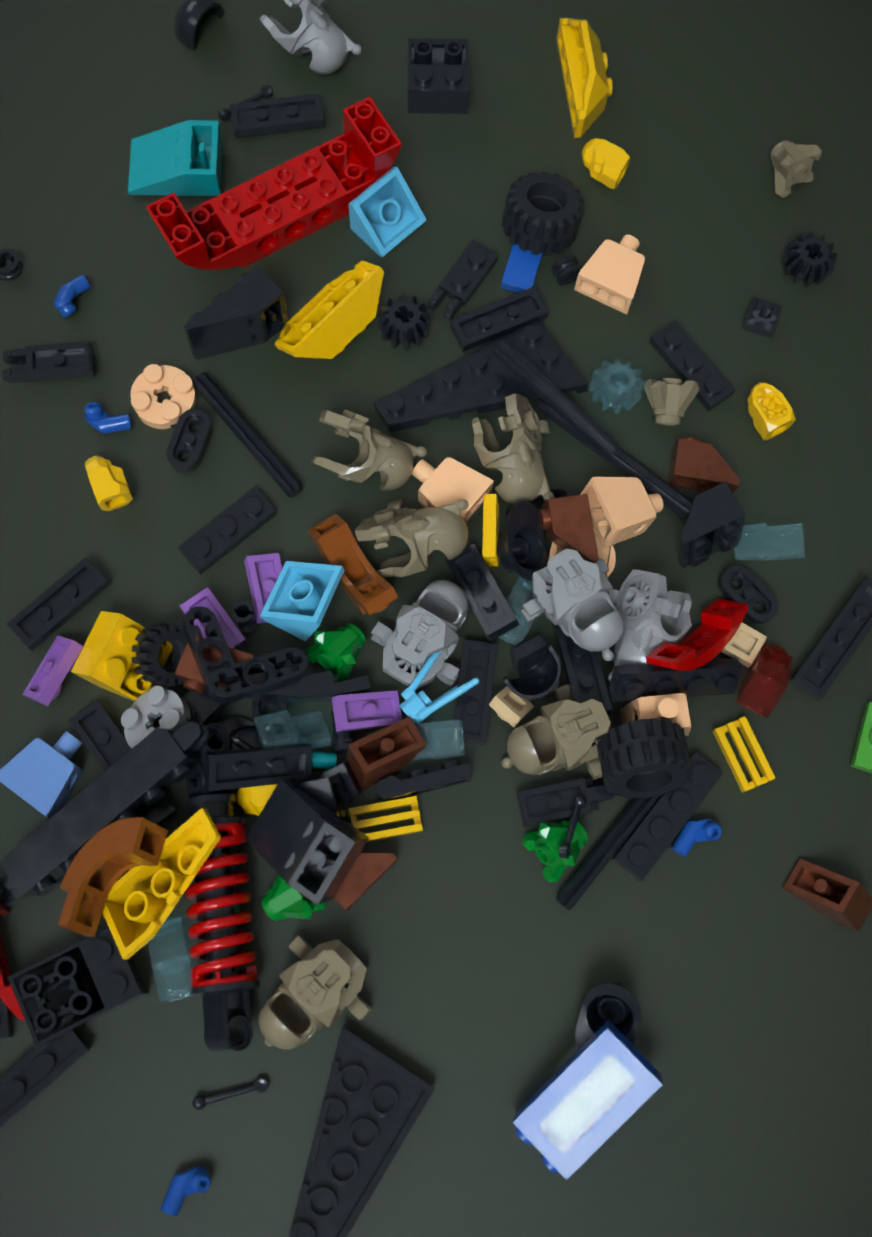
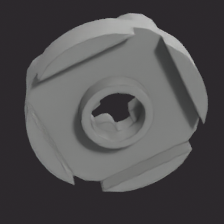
M154 686L142 694L129 709L125 710L121 717V724L124 727V735L128 745L131 748L135 747L156 728L153 727V723L160 716L162 718L159 720L160 726L158 728L176 731L181 726H185L187 719L191 721V711L186 700L172 690L161 686Z

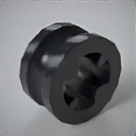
M1 249L0 279L3 281L15 280L20 276L23 269L19 256L11 249ZM6 261H11L8 264V268H2V266H5Z
M567 256L559 260L552 267L551 271L554 276H558L557 282L559 285H568L577 280L582 267L577 265L578 260L576 256Z

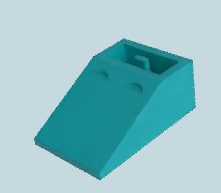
M186 120L131 139L128 194L167 196L174 192L176 196L220 195L223 140L219 121Z

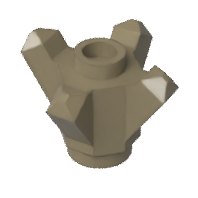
M788 140L778 143L773 148L770 156L775 173V193L783 198L791 193V186L793 184L812 182L814 180V173L811 171L812 165L815 160H819L822 149L817 145L794 144Z
M649 378L643 384L653 409V415L655 416L654 423L660 425L680 426L684 412L700 390L696 381H685L682 384V380L677 378H663V381Z

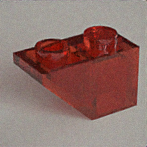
M764 643L747 671L740 686L736 702L768 718L788 686L793 657L788 655L779 646H770Z

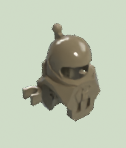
M516 393L505 397L508 417L501 416L498 420L501 430L504 432L513 431L511 443L503 450L495 437L492 425L486 419H479V417L472 419L474 446L483 467L503 473L502 482L495 487L497 494L502 500L515 505L520 501L532 502L539 495H543L545 502L548 499L555 498L547 482L544 470L545 462L541 453V443L543 440L541 434H550L551 431L546 420H539L528 398Z
M322 410L318 421L337 428L334 434L345 438L349 436L356 438L359 441V453L355 461L348 465L319 456H313L311 463L336 473L338 478L345 481L351 480L355 483H363L374 472L379 471L381 476L380 491H394L406 484L411 477L414 457H425L427 454L424 446H414L366 425L365 423L368 422L369 418L348 410H344L341 415L328 410Z
M402 499L388 503L387 509L377 511L373 514V517L364 519L355 529L358 541L376 540V544H374L375 550L389 547L391 536L402 538L408 545L410 552L387 559L376 572L383 578L392 576L405 577L426 570L432 562L435 550L443 552L448 560L457 558L463 553L468 543L469 531L460 511L468 508V501L460 499L456 503L417 510L406 507L401 508L403 504Z
M567 684L555 690L558 702L542 706V715L512 730L508 736L507 753L509 757H504L501 761V765L507 769L514 765L524 774L541 775L563 767L569 771L586 763L590 776L594 781L603 777L597 744L601 741V737L609 733V730L613 728L601 702L594 699L583 703L572 701Z
M298 936L288 947L302 961L292 964L279 975L283 982L260 1010L258 1022L262 1035L265 1038L264 1042L268 1047L275 1046L280 1049L290 1050L304 1044L322 1026L326 1025L330 1028L339 1019L346 1007L360 1021L372 1010L358 996L363 989L368 967L341 939L319 944L313 949L303 936Z

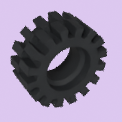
M170 623L151 624L152 627L142 629L145 635H137L135 638L136 641L140 642L139 646H132V651L138 652V657H131L133 664H140V666L135 668L137 674H142L141 678L153 684L176 686L175 684L181 685L185 683L175 675L187 645L183 626ZM169 641L173 646V658L167 667H162L158 660V652L161 645Z

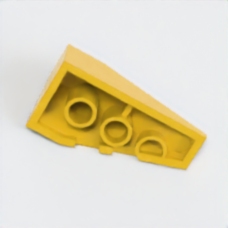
M201 808L165 839L158 866L134 867L115 882L111 888L102 913L123 959L128 960L155 937L221 839L207 809Z

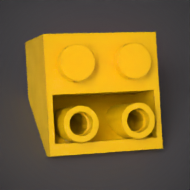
M101 611L71 672L100 688L135 702L142 694L149 691L155 685L141 678L142 674H137L135 668L140 666V664H133L131 658L138 657V652H133L132 646H139L140 642L136 641L135 638L137 635H145L142 631L145 627L123 614ZM169 641L164 642L158 652V660L162 667H164L173 648Z

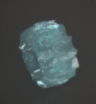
M619 357L614 359L613 365L605 360L600 368L594 370L592 375L593 381H591L589 389L594 392V402L603 401V411L608 409L609 406L613 407L615 414L620 412L621 407L629 411L634 403L640 401L645 380L639 379L641 369L631 370V360L625 365L621 364Z

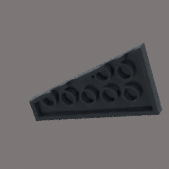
M538 319L501 337L563 393L576 390L578 394L588 391L586 380ZM496 340L374 402V407L388 430L394 432L428 425L430 420L448 417L449 420L461 418L463 413L477 411L478 414L505 409V397L514 393L528 398V401L540 397L492 354L491 349L498 341Z
M342 1026L289 1237L348 1236L435 1090L434 1086L344 1026Z

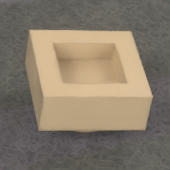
M741 623L733 638L721 652L732 659H738L741 664L749 668L757 657L767 636Z
M508 686L500 691L488 704L502 720L508 722L512 727L521 722L535 707L527 699L514 694Z

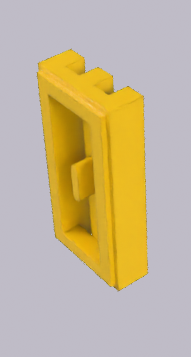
M485 494L483 496L482 556L487 567H498L499 503L497 494Z
M745 716L712 731L742 793L776 779ZM738 727H739V729H740V731H741V733H742V735H743V737H744V739H745V741H746V743H747V745H748V747H749V749H750V751H751V753H752V755H753V758H754V760H755V762H756V764H757V766H758V768H759V770H760V772H761V774H762L763 777H760V775H759V773H758V771H757V769H756V767H755V765H754V763H753V761H752V759H751V757H750V755H749V753H748V751H747V749H746V746H745V744H744V742H743V740H742V738H741V736H740V734H739V732H738V730H737ZM727 732L730 733L738 753L752 779L749 783L725 736Z
M417 796L349 808L353 827L358 830L360 828L407 819L414 820V825L367 833L365 835L370 837L367 842L423 831ZM411 806L412 811L357 821L358 815Z

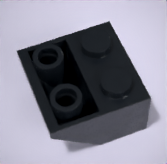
M408 38V113L467 114L469 95L468 39Z
M726 482L695 496L681 536L679 564L682 569L689 565L692 567L701 565L709 559L710 555L720 550L722 553L734 549L739 544V541H741L746 514Z

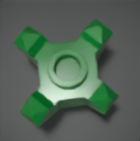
M350 623L344 627L339 626L337 629L316 630L314 638L316 644L307 647L305 651L308 661L311 663L319 662L324 669L331 670L335 683L348 680L353 664L357 663L358 655L366 642L363 632L357 626Z
M570 820L563 821L562 823L540 822L538 831L525 833L522 844L528 851L535 850L538 859L546 865L542 871L546 881L558 882L567 866H575L580 850L588 841L587 833L579 822H577L570 845L571 854L568 859L560 858L559 848L564 843Z
M279 874L272 888L261 899L265 913L273 921L286 918L310 919L313 911L324 910L328 903L327 901L316 905L288 885Z

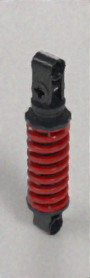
M212 723L207 726L211 727L213 736H211L209 743L207 742L206 746L196 753L200 761L192 767L193 772L185 778L188 788L186 808L190 809L189 814L191 817L201 808L207 809L221 839L192 880L195 883L186 889L185 896L189 900L197 902L187 908L186 916L191 920L199 922L190 926L187 934L191 939L204 941L193 945L189 950V956L196 960H206V962L192 967L190 971L191 989L189 991L190 995L202 996L204 1041L206 1046L212 1052L221 1053L242 1051L251 1044L253 1028L251 1025L249 990L259 987L260 980H258L256 966H248L246 970H240V965L253 962L256 959L255 951L239 949L240 944L254 940V932L251 930H237V924L247 923L253 919L251 911L241 910V903L249 902L251 900V893L240 891L239 884L246 883L250 879L248 872H238V864L246 863L248 855L246 853H237L236 848L237 844L246 842L247 819L235 816L233 805L236 804V795L233 794V789L208 791L205 788V752L230 750L228 731L221 724Z

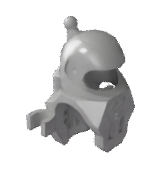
M283 0L290 8L294 9L297 6L301 8L303 18L299 28L294 33L289 32L282 24L270 16L267 17L263 14L260 18V21L269 30L273 38L289 53L301 56L312 52V60L309 67L312 72L319 75L331 74L340 69L349 51L354 55H359L362 51L361 46L355 44L329 18L328 13L322 6V4L326 5V0Z
M565 549L549 558L546 567L532 574L534 599L523 604L522 607L524 609L520 611L527 623L544 612L546 618L555 625H559L565 635L571 636L579 647L590 652L602 651L605 661H611L614 658V653L609 648L617 643L624 631L621 615L613 605L609 595L613 588L605 574L609 571V568L602 559L591 563L583 560L578 551Z
M633 569L622 583L620 591L612 589L609 594L613 605H615L621 615L624 625L622 636L615 644L613 651L614 666L649 664L646 661V657L664 642L679 644L692 626L689 615L692 604L690 595L672 590L667 592L666 577L658 573ZM613 671L608 675L609 681H611Z
M447 580L431 582L421 593L418 600L413 602L411 606L402 605L396 618L394 632L378 621L371 632L373 635L371 640L385 646L383 648V672L409 687L419 673L416 672V669L420 671L432 654L442 651L417 689L432 682L436 676L442 682L452 687L460 669L446 663V661L459 643L458 631L466 619L469 604L465 592L459 586Z

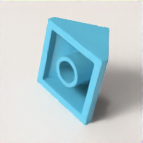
M395 166L349 203L350 229L381 257L386 255L427 220L400 170Z
M286 561L260 617L264 621L306 642L320 626L345 569L337 565Z

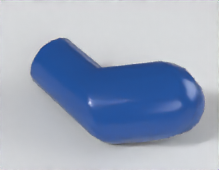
M83 274L62 285L57 293L54 307L60 311L63 317L76 312V306L72 300L91 288Z
M90 402L84 408L87 423L103 434L132 429L129 413L110 416L102 410V406L98 402Z
M709 818L688 821L683 826L671 849L675 853L687 857L695 842L719 839L722 834V828L719 823Z
M193 1167L177 1173L171 1181L160 1210L168 1215L178 1216L185 1196L197 1192L201 1194L206 1192L212 1182L207 1169Z

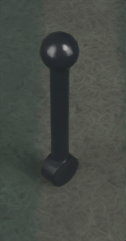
M264 85L261 88V92L240 103L254 102L263 97L266 99L273 96V88L270 85ZM231 108L220 109L218 112L219 118L224 121L228 120L231 115Z
M576 795L573 799L575 807L564 843L559 848L560 858L568 859L570 857V845L581 808L587 804V799L584 795Z
M260 1077L253 1084L207 1097L197 1095L193 1098L192 1105L196 1110H202L207 1104L249 1092L264 1093L268 1089L269 1083L266 1078Z

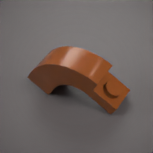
M337 514L307 530L327 565L342 566L345 569L339 584L363 615L381 612L390 605V602L398 598L393 586L381 577L369 563L348 524Z
M143 817L125 818L109 824L90 838L73 859L61 883L60 889L68 892L58 926L85 937H95L107 896L115 882L131 868L137 866H158L168 830Z

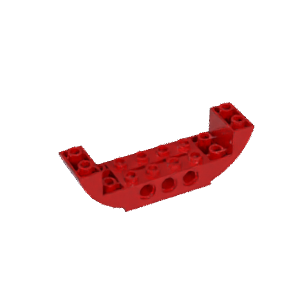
M369 96L343 109L344 134L187 211H185L174 192L145 207L175 257L185 265L205 270H220L241 266L243 269L348 216L349 203L390 170L399 154L402 143Z

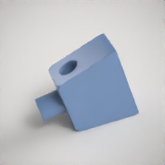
M67 731L64 732L53 747L37 737L0 769V782L43 815L51 818L64 807L82 775L83 770L70 761V758L82 745V742Z

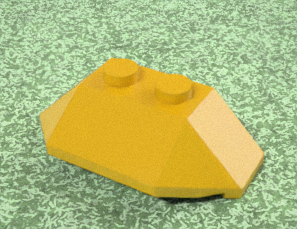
M560 18L557 44L574 138H580L605 110L607 98L612 96V80L606 76L608 66L606 52L602 53L600 40L586 20Z
M362 260L355 265V269L344 272L329 282L284 325L279 339L275 342L277 349L294 357L333 359L336 355L340 354L345 349V346L363 332L367 325L376 317L384 275L382 267Z

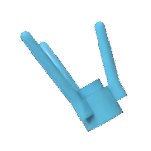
M442 651L434 653L428 658L410 686L401 693L405 701L399 706L408 717L410 716L416 726L431 713L479 683L478 678H473L460 687L456 685L433 701L423 690L416 694V689Z

